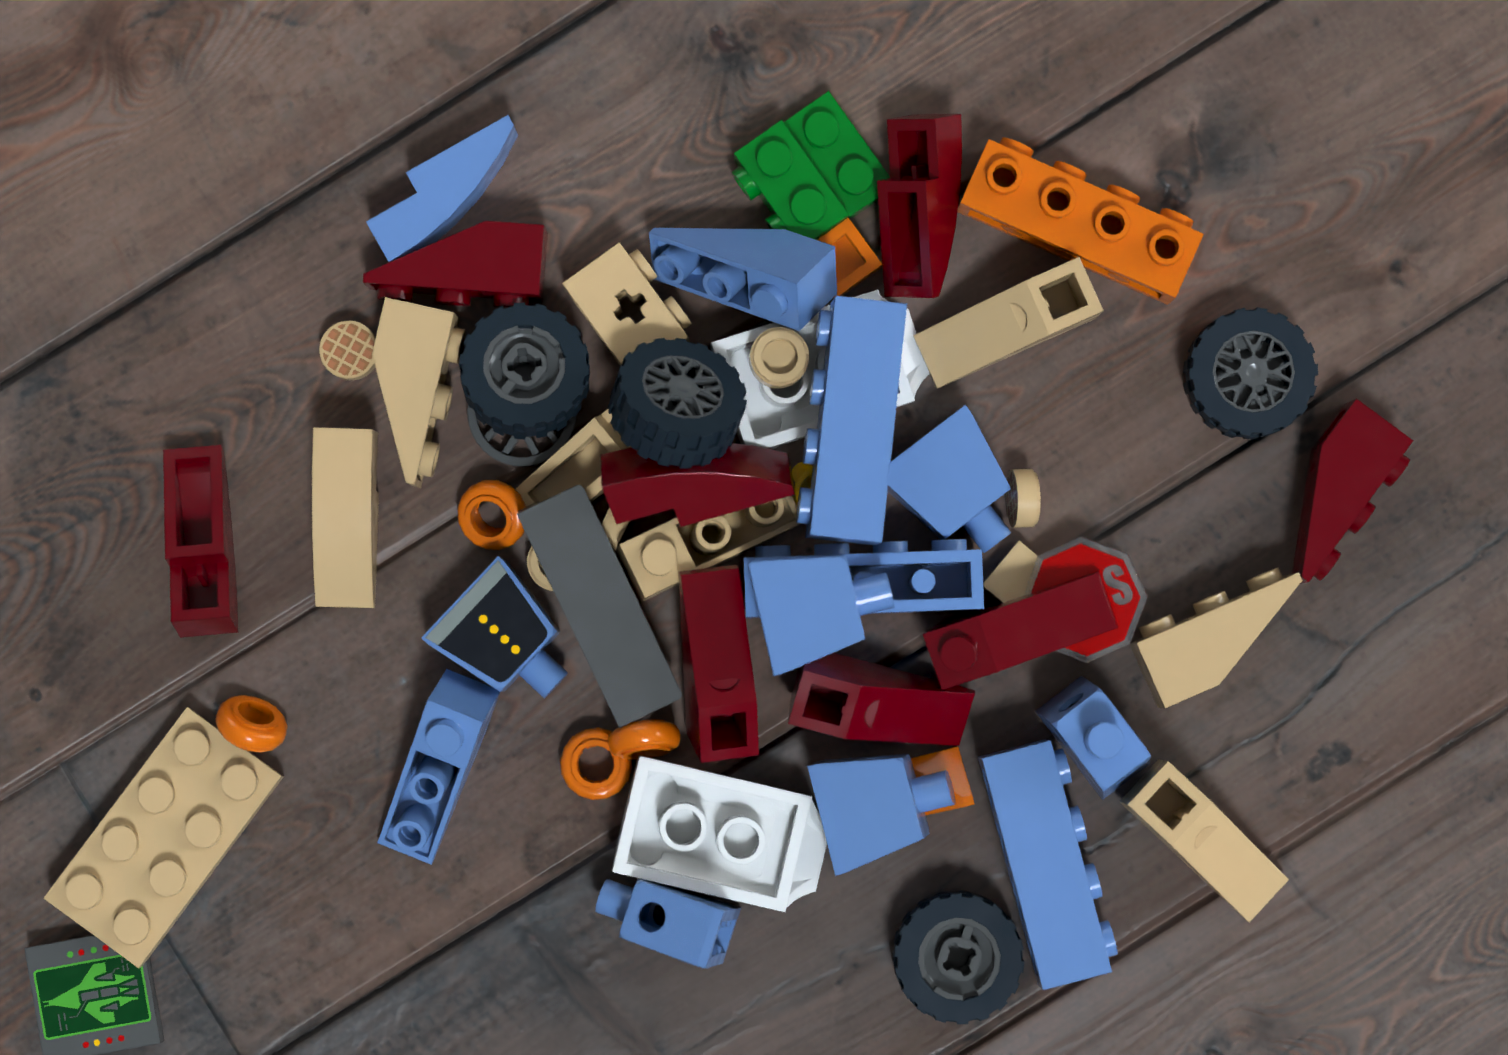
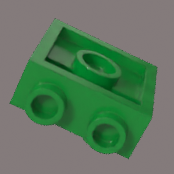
M829 91L785 122L780 120L734 153V162L738 168L731 172L747 198L752 201L759 196L772 215L765 219L769 229H786L815 240L822 237L845 219L849 218L851 220L878 201L877 181L890 178Z

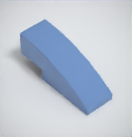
M508 115L406 172L417 193L366 221L388 262L438 241L481 198L503 166L518 137L514 124Z

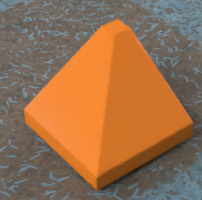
M958 746L911 758L916 777L947 770L954 790L955 805L927 811L925 815L975 805Z

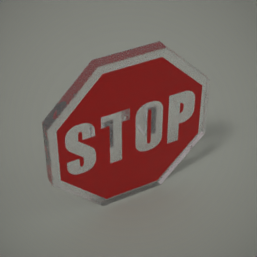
M1081 536L1037 557L1023 596L1100 571L1119 627L1056 650L1088 663L1131 643L1148 596L1129 554Z

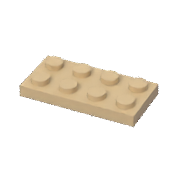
M187 707L45 895L44 899L137 968H141L284 776L251 752L238 748L228 742L220 734L217 727Z

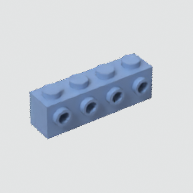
M835 296L830 303V311H819L816 345L826 346L823 370L813 369L809 404L819 405L817 429L807 428L803 451V464L813 465L811 488H800L797 506V523L807 524L805 538L875 546L882 543L907 304Z
M967 539L931 541L932 551L908 552V541L882 542L876 546L873 545V553L849 554V543L814 545V555L791 556L789 545L755 547V557L744 558L746 618H760L748 563L767 560L846 556L852 580L882 573L887 574L894 608L869 614L984 609L982 549L967 550Z
M1044 739L979 756L978 761L1037 984L1042 990L1111 973L1112 969L1108 957L1118 955L1117 946L1109 921L1099 922L1093 900L1102 897L1101 885L1094 864L1084 865L1078 842L1087 840V834L1079 807L1069 808L1063 785L1072 783V777L1063 748L1053 750L1051 740Z

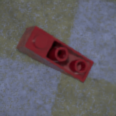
M483 221L364 273L363 283L370 290H378L377 299L385 300V297L412 302L413 293L436 294L435 303L449 306H470L471 297L493 298V307L495 308L503 306V309L514 306V303L524 302L525 305L529 306V301L543 302L548 232L545 226L541 224Z
M1357 398L1344 404L1310 452L1292 573L1299 572L1302 578L1300 584L1309 583L1313 576L1321 581L1330 572L1341 556V552L1335 549V546L1347 530L1356 534L1363 527L1376 508L1369 500L1382 483L1388 487L1392 486L1410 462V459L1404 453L1413 440Z
M737 565L680 571L679 590L686 733L701 763L759 755L757 698L739 568Z
M831 653L799 667L790 698L788 724L843 739L959 746L973 703L975 690L957 685L942 690L938 680Z

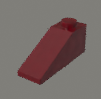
M1100 571L934 625L923 633V637L941 689L944 690L1008 669L1111 631L1119 626Z

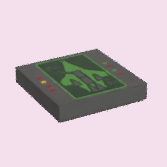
M94 935L24 948L42 1055H100L159 1044L164 1041L150 957L141 968H137Z

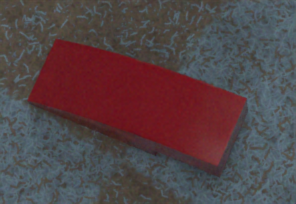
M912 114L887 119L890 178L877 181L884 297L936 298L940 296L953 244L960 197L962 166L961 114Z
M732 443L731 447L728 446L726 454L720 459L716 457L711 461V464L702 467L700 465H693L691 468L659 465L655 460L641 457L632 447L600 454L601 485L616 525L674 508L680 527L795 495L788 454L754 445Z
M222 445L163 450L165 560L170 566L171 623L180 638L238 633L235 554L224 449Z

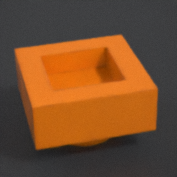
M849 218L817 239L818 241L835 246L837 294L835 296H843L879 270L883 265Z

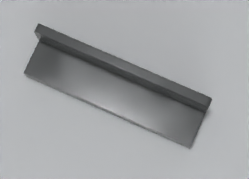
M575 485L542 502L537 501L519 510L517 516L619 728L679 700L682 696L681 690L582 485Z

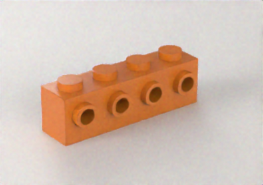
M1002 137L1000 143L988 139L959 204L958 213L1067 261L1080 257L1085 269L1168 305L1176 298L1204 235L1192 229L1194 223L1192 219L1167 208H1162L1159 214L1138 205L1140 197L1125 188L1110 184L1104 190L1085 181L1087 174L1084 171L1068 163L1055 161L1052 167L1031 157L1034 151L1016 140Z

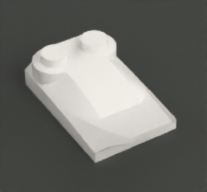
M879 290L853 297L887 301L880 295ZM830 305L824 306L821 310L830 311ZM909 309L906 311L896 408L914 402L917 389L930 374L913 337L917 333ZM819 312L800 331L774 322L711 342V351L721 354L726 358V362L731 367L734 366L740 374L739 379L741 383H744L747 392L744 397L747 400L746 409L736 432L741 444L773 450L780 445L805 438L807 428L817 429L819 405L809 404L813 369L823 370L826 346L816 345ZM775 327H784L797 332L804 339L809 350V364L804 375L798 382L786 388L765 386L755 378L749 365L750 349L756 338L764 331Z
M639 755L619 832L612 872L785 912L786 908L795 900L816 892L827 841L819 811L810 795Z

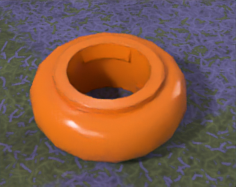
M483 480L471 485L461 496L457 508L458 523L464 535L473 544L487 550H502L514 545L523 536L524 528L517 516V512L527 506L522 496L511 485L499 480ZM481 502L495 503L503 510L506 516L504 528H493L483 521L479 511Z
M240 695L230 697L219 706L215 718L218 731L228 742L250 752L262 753L274 750L283 743L288 730L285 717L278 708L268 701L255 696Z
M653 719L631 722L623 727H618L610 733L608 738L609 749L614 756L629 760H638L639 755L649 758L663 756L679 746L680 731L677 725L665 720Z
M600 727L584 729L573 735L563 748L560 758L561 775L568 788L580 797L590 800L608 799L619 793L629 781L633 767L632 760L614 756L612 753L613 769L608 779L605 778L601 781L589 780L582 776L579 770L578 762L585 748L599 746L610 751L608 738L612 732L610 730Z

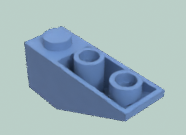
M653 228L649 232L652 269L657 275V278L654 280L800 331L837 294L835 246L786 229Z
M449 669L445 670L425 705L377 843L432 865L485 736L500 691Z

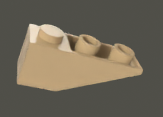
M1078 257L1025 280L913 335L936 389L1090 322L1096 319L1104 310L1082 261Z
M385 297L372 357L405 481L413 487L421 488L423 477L432 478L437 466L440 443L432 442L436 420L445 421L449 413L453 387L445 385L450 362L459 364L460 354H462L464 348L463 343L466 337V330L458 328L460 319L454 312Z
M788 496L680 527L676 517L619 544L615 553L639 603H642L679 585L680 571L716 567L802 523H797V506L792 496Z
M1279 567L1247 580L1246 583L1250 591L1229 600L1226 592L1222 591L1192 604L1196 615L1175 623L1172 614H1169L1139 627L1143 638L1129 644L1157 708L1170 707L1220 685L1302 582L1299 572L1282 576Z
M1158 759L1119 801L1249 923L1289 880L1209 798L1169 761Z

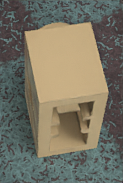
M619 242L562 284L621 366L624 357L629 352L633 353L636 346L644 342L648 344L653 342L654 339L665 338V340L680 338L686 339V342H689V337L684 329L692 323L672 296L662 301L655 292L650 282L657 278V275L641 252L636 249L628 254ZM625 297H628L633 303L641 300L645 302L640 308L644 319L637 324L629 317L621 321L617 319L622 313L619 302Z

